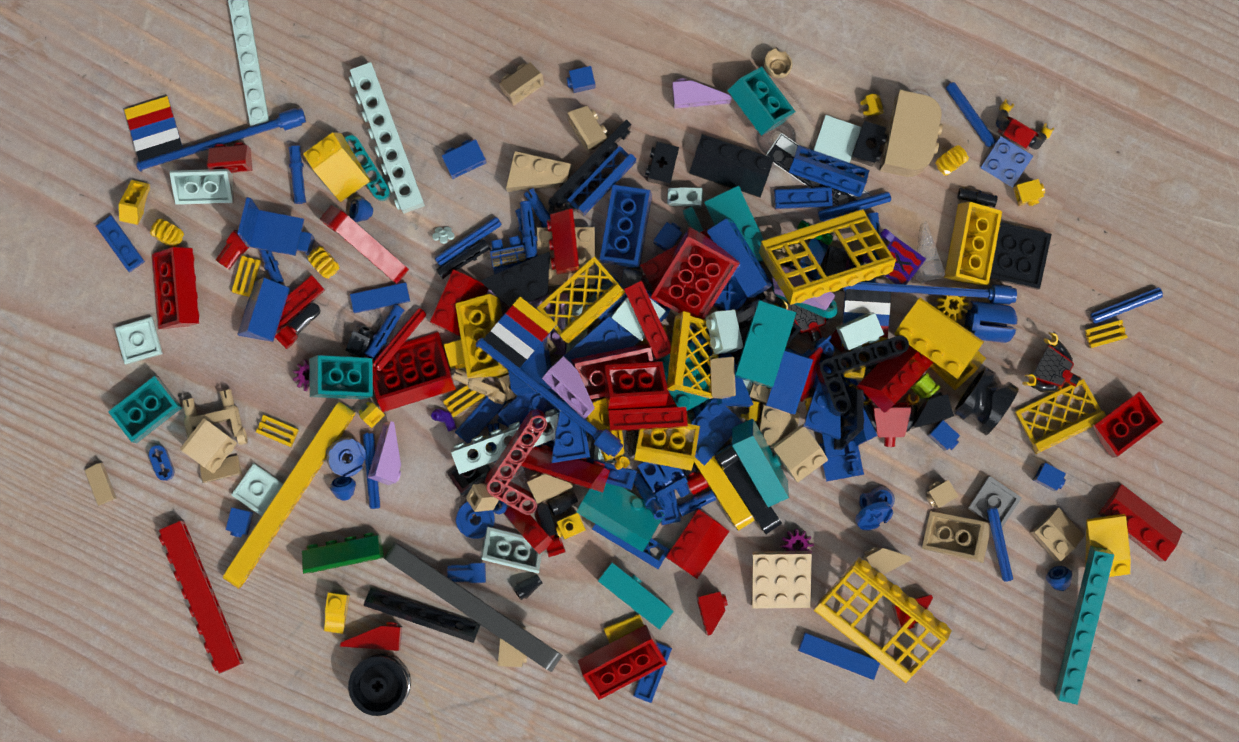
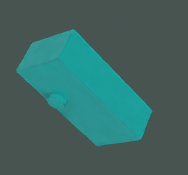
M737 186L705 201L704 203L714 225H717L726 218L733 220L759 263L762 262L763 259L759 254L761 241L764 239L740 187Z
M760 300L757 302L735 370V377L768 388L774 386L797 312Z
M754 419L733 427L732 446L767 507L788 499V479L780 467L781 461L777 455L772 453Z
M608 483L605 484L603 493L589 489L576 513L641 552L644 551L663 519H655L650 509H647L644 505L643 499L623 487Z
M613 563L610 564L598 580L599 583L659 630L674 612L641 586L640 583L642 581L634 574L630 577Z

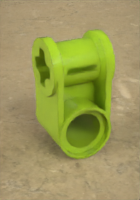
M926 373L911 388L923 399L931 397L940 386L939 384L936 385L929 374Z

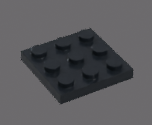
M1000 222L990 279L1039 290L1052 234Z

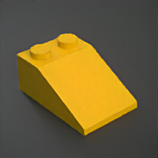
M332 132L303 153L314 172L339 202L344 201L371 182L342 133Z
M1120 514L1086 519L1085 566L1090 546L1109 549L1114 554L1109 577L1130 574L1131 556L1126 515Z

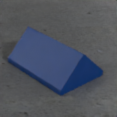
M267 278L255 281L237 335L273 342L290 289Z
M786 347L766 406L795 415L813 359Z

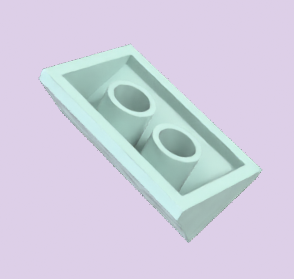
M228 169L170 171L175 205L233 203V174Z
M487 527L480 553L482 560L539 573L542 553L539 555L522 535Z

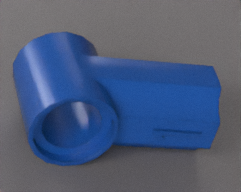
M486 563L448 566L447 577L454 582L485 583Z

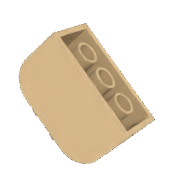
M899 90L893 102L887 131L888 135L879 171L905 177H914L923 172L934 155L938 152L939 143L936 141L938 136L941 135L943 124H940L941 108L935 99L927 95Z

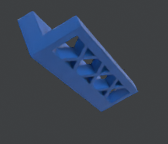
M798 145L789 173L861 197L870 170ZM801 153L807 155L808 158L800 156L799 154ZM855 173H858V174H861V175H864V176H863V177H860V176H857Z
M619 146L567 201L579 213L585 216L612 188V185H615L636 163L637 158L632 154L629 155ZM620 152L626 159L620 165H615L614 158ZM604 168H613V172L608 178H601V171ZM593 181H599L600 186L594 192H588V184ZM578 195H586V200L580 206L573 201Z
M596 524L592 528L595 532L656 569L660 568L670 550L651 538L649 542L654 545L649 546L647 544V547L644 549H648L649 554ZM659 547L664 550L659 561L651 556L650 548Z

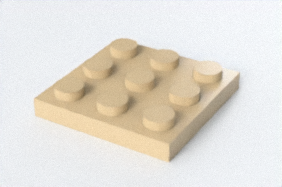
M575 227L579 269L595 256V227ZM537 228L538 256L550 252L551 258H555L554 250L550 251L549 239H553L552 231L548 232V228ZM550 259L549 286L563 285L575 274H556V269L552 270ZM595 263L589 268V275L595 276ZM577 278L574 285H584L585 278ZM588 278V285H595V278Z
M811 551L753 552L752 609L810 608Z

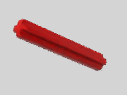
M418 308L372 363L375 369L381 371L426 317L427 314L424 310Z

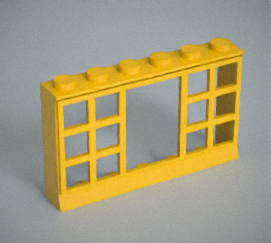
M863 209L763 240L759 250L760 256L790 305L802 303L807 299L820 297L825 293L835 292L847 286H854L859 282L869 281L880 275H887L893 271L896 261ZM854 224H858L863 233H859ZM850 226L855 235L844 239L838 229ZM834 232L856 268L826 277L804 240L814 239L816 236ZM866 237L872 246L868 247L863 238ZM858 239L864 249L852 252L847 243ZM800 242L805 251L793 255L788 245ZM783 247L788 257L777 260L772 250H779ZM875 250L880 260H876L871 251ZM867 253L872 262L861 266L855 256ZM808 255L813 265L801 268L796 259ZM792 261L797 270L785 274L780 264ZM816 269L822 279L810 282L805 272ZM800 274L805 284L793 287L788 278Z
M860 557L853 562L819 600L814 609L817 614L904 683H907L948 640L952 631L946 623L938 620L929 610L924 609L914 598L905 594L899 586L894 585L884 574L876 571L867 561L862 560ZM853 572L865 580L858 589L847 581ZM842 584L854 592L847 601L836 593ZM868 584L880 592L873 601L861 592ZM884 595L911 618L881 648L871 641L868 636L857 630L855 626ZM831 596L843 604L837 612L825 604ZM857 596L869 604L862 613L850 604ZM846 608L858 616L852 623L847 622L840 616ZM914 620L925 628L919 637L907 629ZM903 632L915 640L908 648L896 640ZM929 632L938 638L931 647L922 641ZM892 643L904 652L898 659H894L885 652ZM917 644H920L927 650L920 658L911 652ZM907 655L916 662L909 670L900 664Z

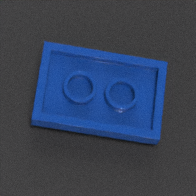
M714 398L691 422L692 425L700 426L695 458L704 466L732 436V428L743 423L726 406H718L717 398Z

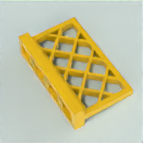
M594 256L542 302L537 309L556 324L554 329L565 342L570 343L621 298L625 291ZM594 263L599 267V276L589 275V268ZM577 278H585L584 289L574 288ZM588 278L598 279L597 289H587ZM602 279H609L613 283L608 290H601ZM570 291V302L560 301V293ZM574 291H584L583 302H573ZM587 292H597V300L593 303L586 302ZM549 303L556 304L555 314H547L544 308ZM559 304H569L568 315H559ZM573 305H583L582 313L579 316L572 315ZM558 317L568 318V325L563 330L558 327Z
M685 311L675 316L667 388L670 391L680 390L712 399L711 373L707 375L701 365L707 362L711 368V358L716 359L719 354L714 355L713 351V355L709 357L703 348L707 344L711 347V338L705 330L707 328L706 320L692 317L690 313ZM690 322L695 323L700 331L694 334L690 329ZM700 332L707 341L703 345L696 338V335ZM690 339H692L697 347L693 352L687 346ZM697 351H700L705 359L700 364L693 355ZM688 357L696 366L691 370L685 364ZM695 369H698L703 377L698 382L691 373ZM685 376H688L693 383L691 387L683 386ZM705 380L709 386L708 392L703 391L699 383Z
M1084 379L1080 380L1076 387L1070 385L1015 412L1033 445L1032 448L1035 454L1092 428L1093 425L1106 416L1105 412L1101 411ZM1082 385L1085 391L1084 398L1073 395L1076 387ZM1060 395L1069 397L1067 406L1057 404V397ZM1071 398L1082 401L1080 411L1069 407ZM1043 403L1052 405L1050 414L1040 412V405ZM1084 403L1092 404L1095 412L1091 414L1082 412ZM1054 406L1065 409L1063 419L1052 416ZM1027 411L1035 413L1033 422L1025 421L1021 414ZM1067 411L1077 413V420L1074 422L1065 420ZM1037 414L1048 418L1046 427L1035 424ZM1050 419L1061 422L1058 430L1048 428ZM1033 427L1044 430L1041 438L1035 440L1032 435Z

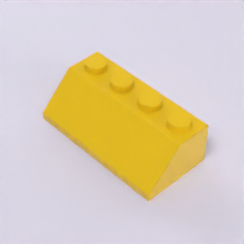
M973 202L958 204L944 278L964 283L989 285L1002 216L1001 210Z
M488 294L456 303L467 378L495 377L509 373L504 366L481 348L476 347L477 340L485 338L501 317H503L500 298Z
M922 298L917 300L894 333L896 336L907 338L911 347L957 379L965 371L984 343L980 338Z

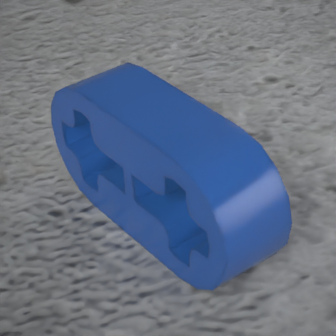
M159 445L153 446L149 450V458L157 478L163 481L171 480L174 477L175 470L167 449ZM157 449L163 451V454L160 455L162 462H160L158 457H154ZM162 465H164L165 469L170 470L167 473V477L160 473L163 471Z

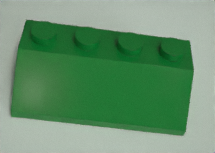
M375 532L363 534L364 538L357 540L356 536L344 538L345 542L337 543V540L325 542L326 546L318 547V544L306 546L307 550H302L303 574L383 559L384 551L381 536H375Z

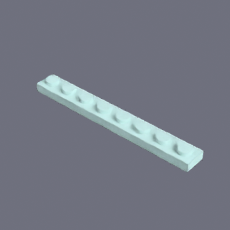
M228 0L250 126L253 127L269 122V115L248 0Z

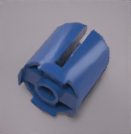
M970 301L973 305L971 310L967 309L968 312L965 317V326L968 327L969 332L983 341L1007 343L1012 340L1016 333V328L1008 325L980 322V320L1016 325L1018 317L1013 307Z

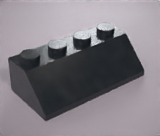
M702 134L689 174L732 189L739 186L741 192L761 198L774 158Z

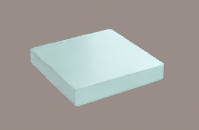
M826 115L814 151L850 163L862 127Z
M626 297L611 318L639 340L643 341L645 335ZM651 300L660 319L665 310Z
M153 317L115 327L125 365L163 354Z
M253 463L231 495L263 516L284 483Z

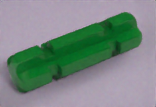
M801 220L797 229H802L811 225H808V222ZM827 233L816 236L815 239L822 240L824 244L830 245L833 235Z

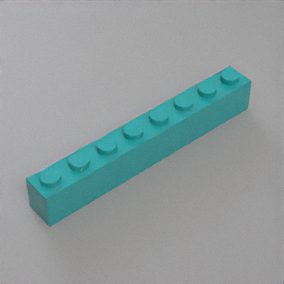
M1090 546L1054 693L1058 701L1078 705L1114 559V554L1109 549Z

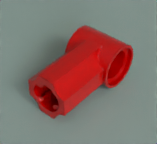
M235 229L229 235L226 246L216 258L218 263L229 270L239 256L244 254L249 248L239 237L238 230Z

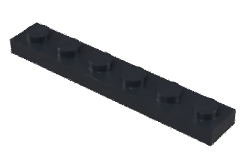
M627 119L549 199L548 205L552 209L557 205L561 207L567 200L566 196L570 192L573 194L580 187L578 183L582 179L587 180L593 173L591 170L595 166L599 167L606 158L604 156L608 152L613 153L618 147L617 143L621 139L625 140L630 135L632 124Z
M370 588L364 601L365 607L472 643L475 642L480 629V624L374 588Z

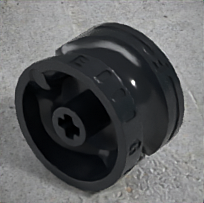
M987 366L974 378L953 411V414L961 420L967 417L974 418L977 421L976 430L985 436L999 423L1019 391V388L1011 382L1003 385L998 384L995 381L996 372Z
M375 654L366 658L353 669L348 681L351 701L360 711L371 716H383L395 711L407 699L411 689V676L408 668L399 658L389 654ZM380 682L383 686L378 687L377 684Z

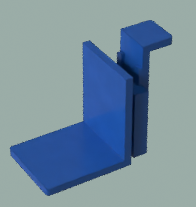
M246 198L238 235L247 247L296 256L297 251H302L309 255L315 239L312 233L302 232L303 218L259 210L251 198Z

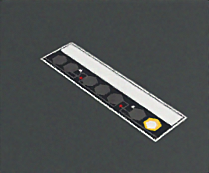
M781 133L766 156L774 158L773 163L809 188L829 187L789 173L799 144ZM801 153L799 154L800 156L808 158L807 155ZM832 188V203L835 206L873 196L865 189L861 197H857Z

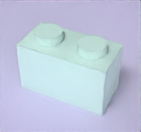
M735 310L718 311L706 317V327L709 330L710 344L714 355L733 353L743 348Z
M869 312L836 327L844 348L851 351L862 348V344L869 342V344L880 340V336L884 335L877 316L873 312Z

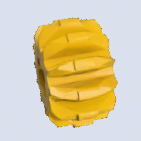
M957 145L939 157L935 164L938 170L946 176L965 164L969 157L965 149Z
M157 219L150 230L152 237L171 248L177 247L182 242L184 236L181 229L163 219Z
M318 246L316 249L314 248L307 256L308 261L315 270L327 279L336 274V271L340 269L338 262L324 247Z
M941 295L942 298H937L936 300L941 305H937L935 308L941 309L942 313L956 321V317L961 320L963 318L962 314L968 312L963 307L968 306L969 303L962 301L966 296ZM954 302L956 306L950 309L948 306Z

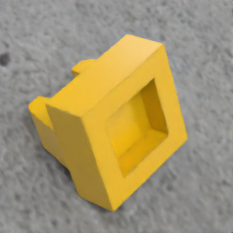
M867 95L860 102L863 106L867 104L869 106V109L863 112L864 115H880L885 113L880 95Z
M752 401V406L744 407L749 409V413L741 414V418L746 420L754 419L756 423H760L762 404Z
M367 402L366 405L368 407L364 411L361 409L358 411L359 417L373 428L385 414L373 402Z

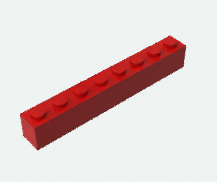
M178 521L160 529L161 535H159V540L167 548V559L175 567V571H173L174 576L182 584V595L190 603L188 607L190 614L198 622L196 628L206 641L204 642V647L207 653H211L213 658L211 664L214 670L220 674L244 664L185 521Z

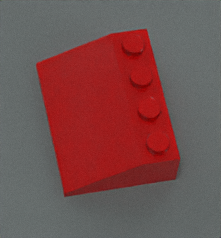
M689 227L652 287L650 298L678 313L685 311L690 313L692 317L704 320L740 262L707 236Z
M439 332L403 343L381 371L373 367V387L382 413L456 390ZM382 349V350L379 351V353L377 354L376 358L379 356V354H380L384 349Z

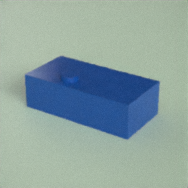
M612 185L600 255L602 263L640 269L652 200L650 190Z
M726 218L707 231L713 242L740 262L731 277L737 279L747 297L754 298L773 286L733 220Z
M546 337L520 369L548 390L552 388L542 379L552 368ZM509 371L511 390L517 396L535 393L532 388Z

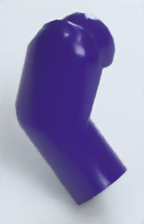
M435 409L431 413V418L434 421L445 423L448 432L457 429L450 412Z

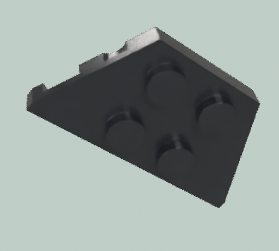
M550 252L544 253L481 280V282L510 308L519 297L528 303L548 295L551 254Z
M842 377L851 406L844 415L840 416L841 438L839 440L834 438V450L845 448L864 429V390ZM840 402V410H844V405Z

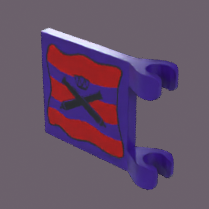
M883 229L881 237L890 242L887 248L896 259L893 271L884 276L894 284L907 285L926 258L898 239L889 230ZM865 253L862 257L863 262L866 264L871 263V259Z

